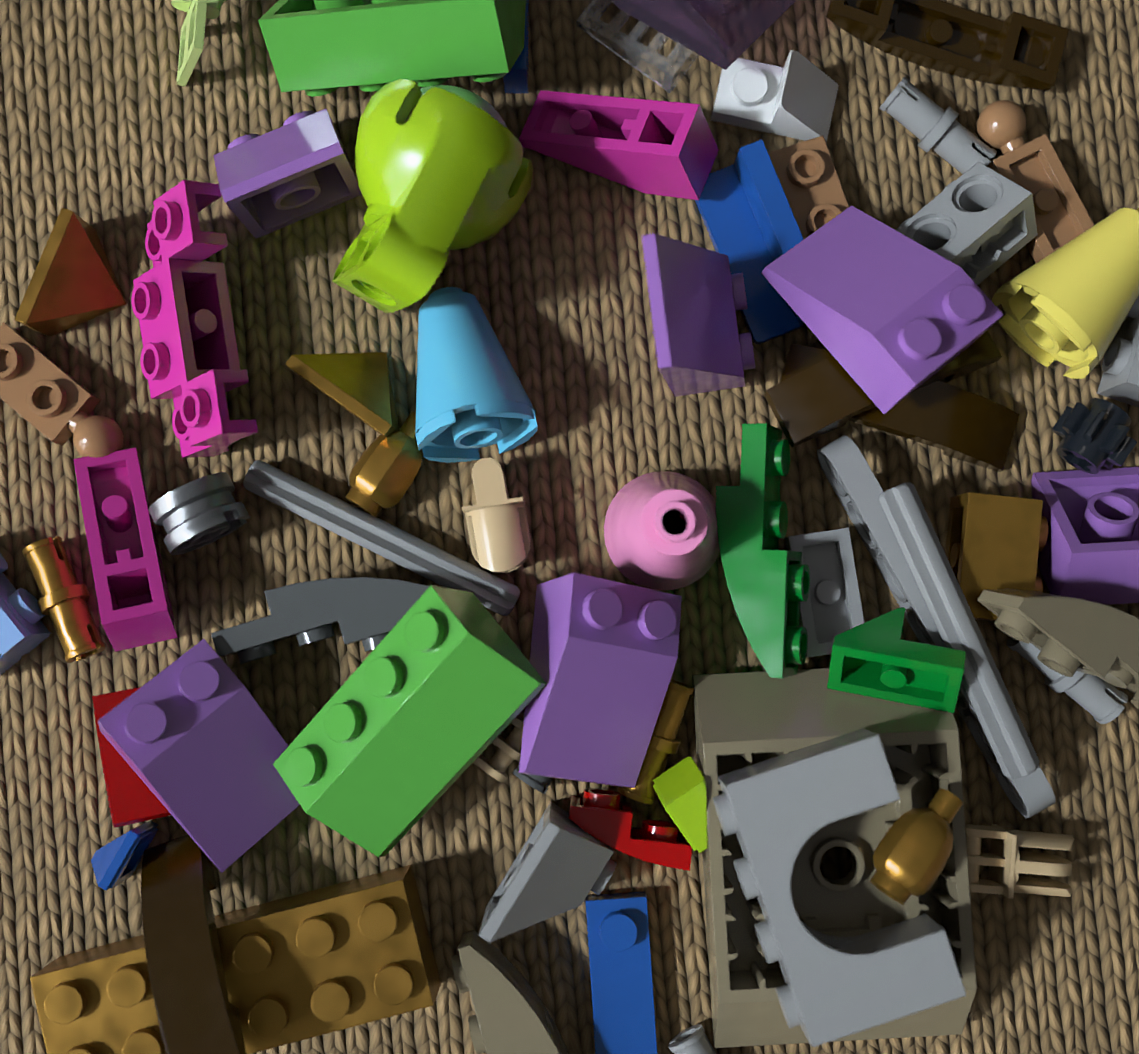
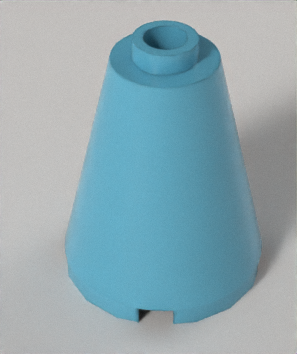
M446 287L434 291L429 295L428 300L420 306L418 313L415 441L417 442L418 449H422L424 458L430 461L454 463L479 460L478 449L497 444L499 454L527 442L538 430L536 411L477 298L473 294L463 292L457 287Z

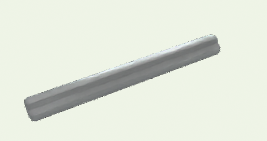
M261 460L253 462L248 469L243 482L246 490L445 588L473 592L484 607L502 616H508L512 612L520 596V590L517 586Z
M907 482L884 491L879 496V501L945 647L966 651L965 667L961 682L1003 775L1008 779H1015L1033 773L1039 766L1037 754L915 486Z

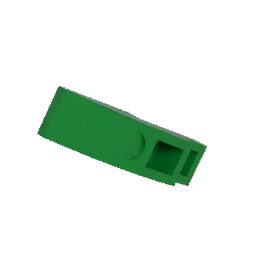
M767 423L742 424L740 486H716V518L720 555L727 587L735 611L754 653L769 677L786 678L797 675L798 664L803 665L807 657V629L799 627L800 602H806L809 596L810 570L807 564H802V552L778 550V539L785 538L788 528V509L786 502L780 501L781 476H787L790 468L789 442L787 439H782V430Z

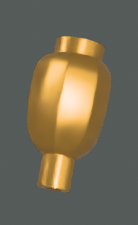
M411 411L398 431L392 432L388 437L382 434L379 435L363 452L349 475L352 488L345 498L374 517H377L382 508L393 507L401 500L421 466L422 453L415 441L416 413Z
M940 788L927 809L915 808L903 813L889 828L875 849L873 860L876 872L870 879V882L885 895L902 905L906 903L910 895L920 896L925 894L942 872L951 854L953 834L949 824L963 802L953 793Z

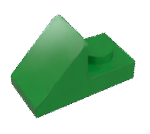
M896 608L834 637L827 689L954 713L965 667L966 651L902 640L901 633L906 608Z

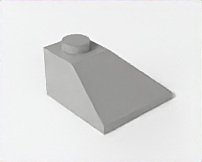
M550 802L489 900L479 936L488 942L495 941L581 906L590 890L599 895L607 885L617 865V862L610 858L614 848L585 832L569 819V812Z

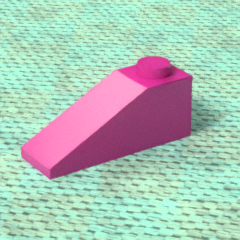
M543 90L539 91L519 137L523 147L645 194L693 200L700 199L719 151L700 104Z
M136 447L114 451L104 457L87 456L73 459L101 623L115 652L178 638L154 523L148 511L150 505Z

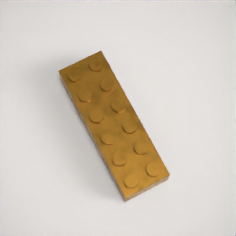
M412 864L214 916L229 1002L239 1009L246 1054L260 1052L434 1006L441 980ZM144 935L60 956L30 977L47 1054H167L152 994Z

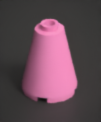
M651 472L631 480L618 491L606 513L604 539L610 559L623 576L644 588L675 590L694 583L709 571L720 552L716 502L700 483L676 472ZM664 514L671 515L677 520L681 530L679 535H672L665 531L662 525Z

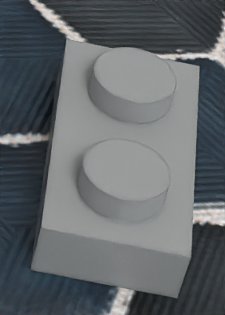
M849 527L785 537L786 549L788 551L802 552V564H807L810 570L809 596L806 602H800L799 627L807 629V657L832 654L834 637L864 623Z

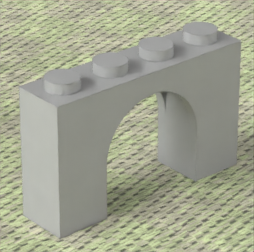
M862 728L717 776L723 794L713 797L714 806L725 836L733 833L737 834L744 857L734 860V866L746 899L758 898L765 921L754 924L767 963L779 961L786 985L775 989L789 1029L800 1025L811 1047H815L967 996L945 930L927 914L863 935L836 937L823 934L809 927L799 919L795 911L791 896V874L795 859L805 842L816 831L829 823L900 800L878 734Z

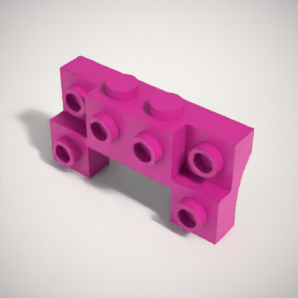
M190 180L181 181L153 201L152 220L147 223L145 238L146 252L152 260L153 268L133 280L134 288L131 297L133 313L139 319L143 344L140 357L141 370L145 378L148 379L151 399H173L172 427L180 442L182 458L217 456L229 451L231 443L258 432L256 420H229L225 393L248 383L249 379L247 370L240 369L225 265L221 262L203 261L228 246L226 233L200 231L198 213L203 208L222 197L219 184Z

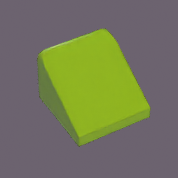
M686 757L653 779L655 783L653 787L664 809L692 849L701 853L707 849L706 781L692 757Z

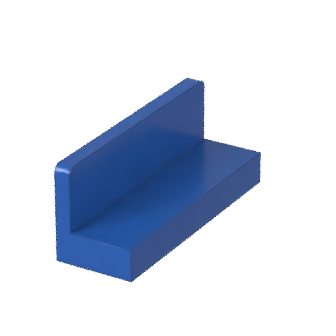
M761 139L739 148L733 165L710 173L700 199L695 200L716 252L728 255L731 274L743 272L748 309L740 311L755 344H762L807 326L761 274L766 266L804 240L765 144Z

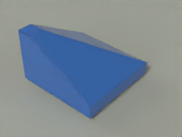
M150 820L96 850L91 858V864L99 887L104 890L112 889L132 876L144 855V850L149 847L158 831L157 823Z

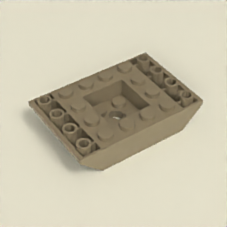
M830 667L798 669L797 675L786 678H771L766 671L692 675L697 767L705 778L707 791V849L702 851L713 1044L715 1048L809 1043L800 1025L789 1029L782 1012L775 988L786 985L779 961L768 964L762 951L754 924L763 922L765 919L758 898L754 897L747 900L740 885L733 861L743 858L744 855L737 834L733 833L725 836L713 802V797L723 794L717 776L862 728L879 735L900 800L829 823L816 831L805 842L795 859L791 874V896L795 911L799 919L809 927L823 934L836 937L863 935L927 914L945 930L967 996L830 1042L962 1035L977 986L959 731L953 713L827 689ZM939 789H946L963 802L949 824L953 834L951 854L942 872L925 894L920 896L910 895L904 905L899 904L870 882V879L876 872L873 860L875 849L889 828L903 813L915 808L927 809ZM836 846L848 848L853 858L850 872L838 880H830L823 877L820 871V860L823 854L828 849Z

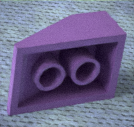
M854 206L847 208L770 263L761 273L883 414H886L965 351L1004 316L960 266Z
M656 233L642 235L658 368L674 396L745 387L744 370L755 369L751 332L741 334L738 332L736 311L748 309L743 272L731 274L728 255Z
M575 572L537 584L530 663L547 684L525 707L519 773L627 788L635 787L678 658L682 596Z
M205 639L197 643L98 720L100 732L221 873L300 805L273 765L288 747V744L247 688Z

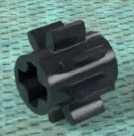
M1092 398L1086 406L1080 402H1077L1074 408L1067 406L1052 428L1054 433L1063 437L1056 451L1067 463L1090 474H1097L1102 466L1107 469H1111L1114 464L1121 467L1137 444V441L1127 436L1132 419L1120 407L1099 398Z

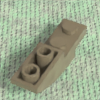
M1020 589L983 590L977 601L998 617L995 625L1010 637L1024 643H1031L1038 648L1040 653L1037 658L1041 663L1055 672L1068 677H1073L1075 672L1079 671L1098 676L1116 687L1127 689L1134 695L1131 703L1139 709V618L1107 605L1045 592Z
M471 930L463 933L458 946L459 954L453 955L451 962L459 992L461 994L470 992L475 1015L468 1017V1023L476 1053L569 1054L555 1022L521 972L499 949L480 937L477 931Z

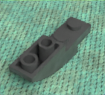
M369 577L329 578L295 583L264 591L271 615L213 632L211 636L219 657L238 654L240 664L277 654L274 642L296 636L299 646L333 637L335 633L332 625L339 623L344 644L362 641L364 651L367 652L377 647L430 586L403 580Z

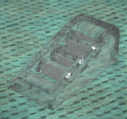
M592 0L578 18L577 27L668 93L673 91L705 48L709 31L689 17L658 0H617L623 6L609 25L599 19L613 0ZM634 12L641 19L629 35H626L620 29ZM652 25L659 32L650 44L646 46L639 41ZM670 38L677 45L668 57H665L659 51Z

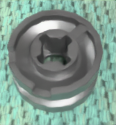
M226 472L207 475L188 482L160 497L150 505L148 511L154 523L158 526H163L167 533L163 541L171 555L184 554L206 546L237 530L246 523V519L250 518L242 502H235L232 496L235 486Z

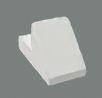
M790 50L784 67L725 55L711 120L804 141L824 136L826 142L839 85L798 51Z

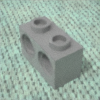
M977 162L957 180L950 182L938 196L911 218L903 221L896 230L960 266L976 285L980 284L1038 235L1032 192L980 162Z

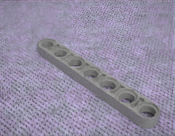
M843 435L817 450L821 468L899 607L906 608L905 617L919 642L945 647L879 501V496L884 491L858 446L851 438ZM961 682L956 708L1013 806L1022 816L1030 818L1055 804L1054 792L1040 766L1033 773L1020 778L1008 779L1003 775Z

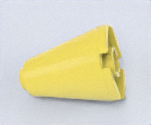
M1139 208L1118 209L1002 285L994 294L991 300L996 307L1002 304L1006 312L998 322L1013 341L1040 364L1048 368L1057 360L1070 367L1063 376L1071 379H1084L1100 363L1139 296Z

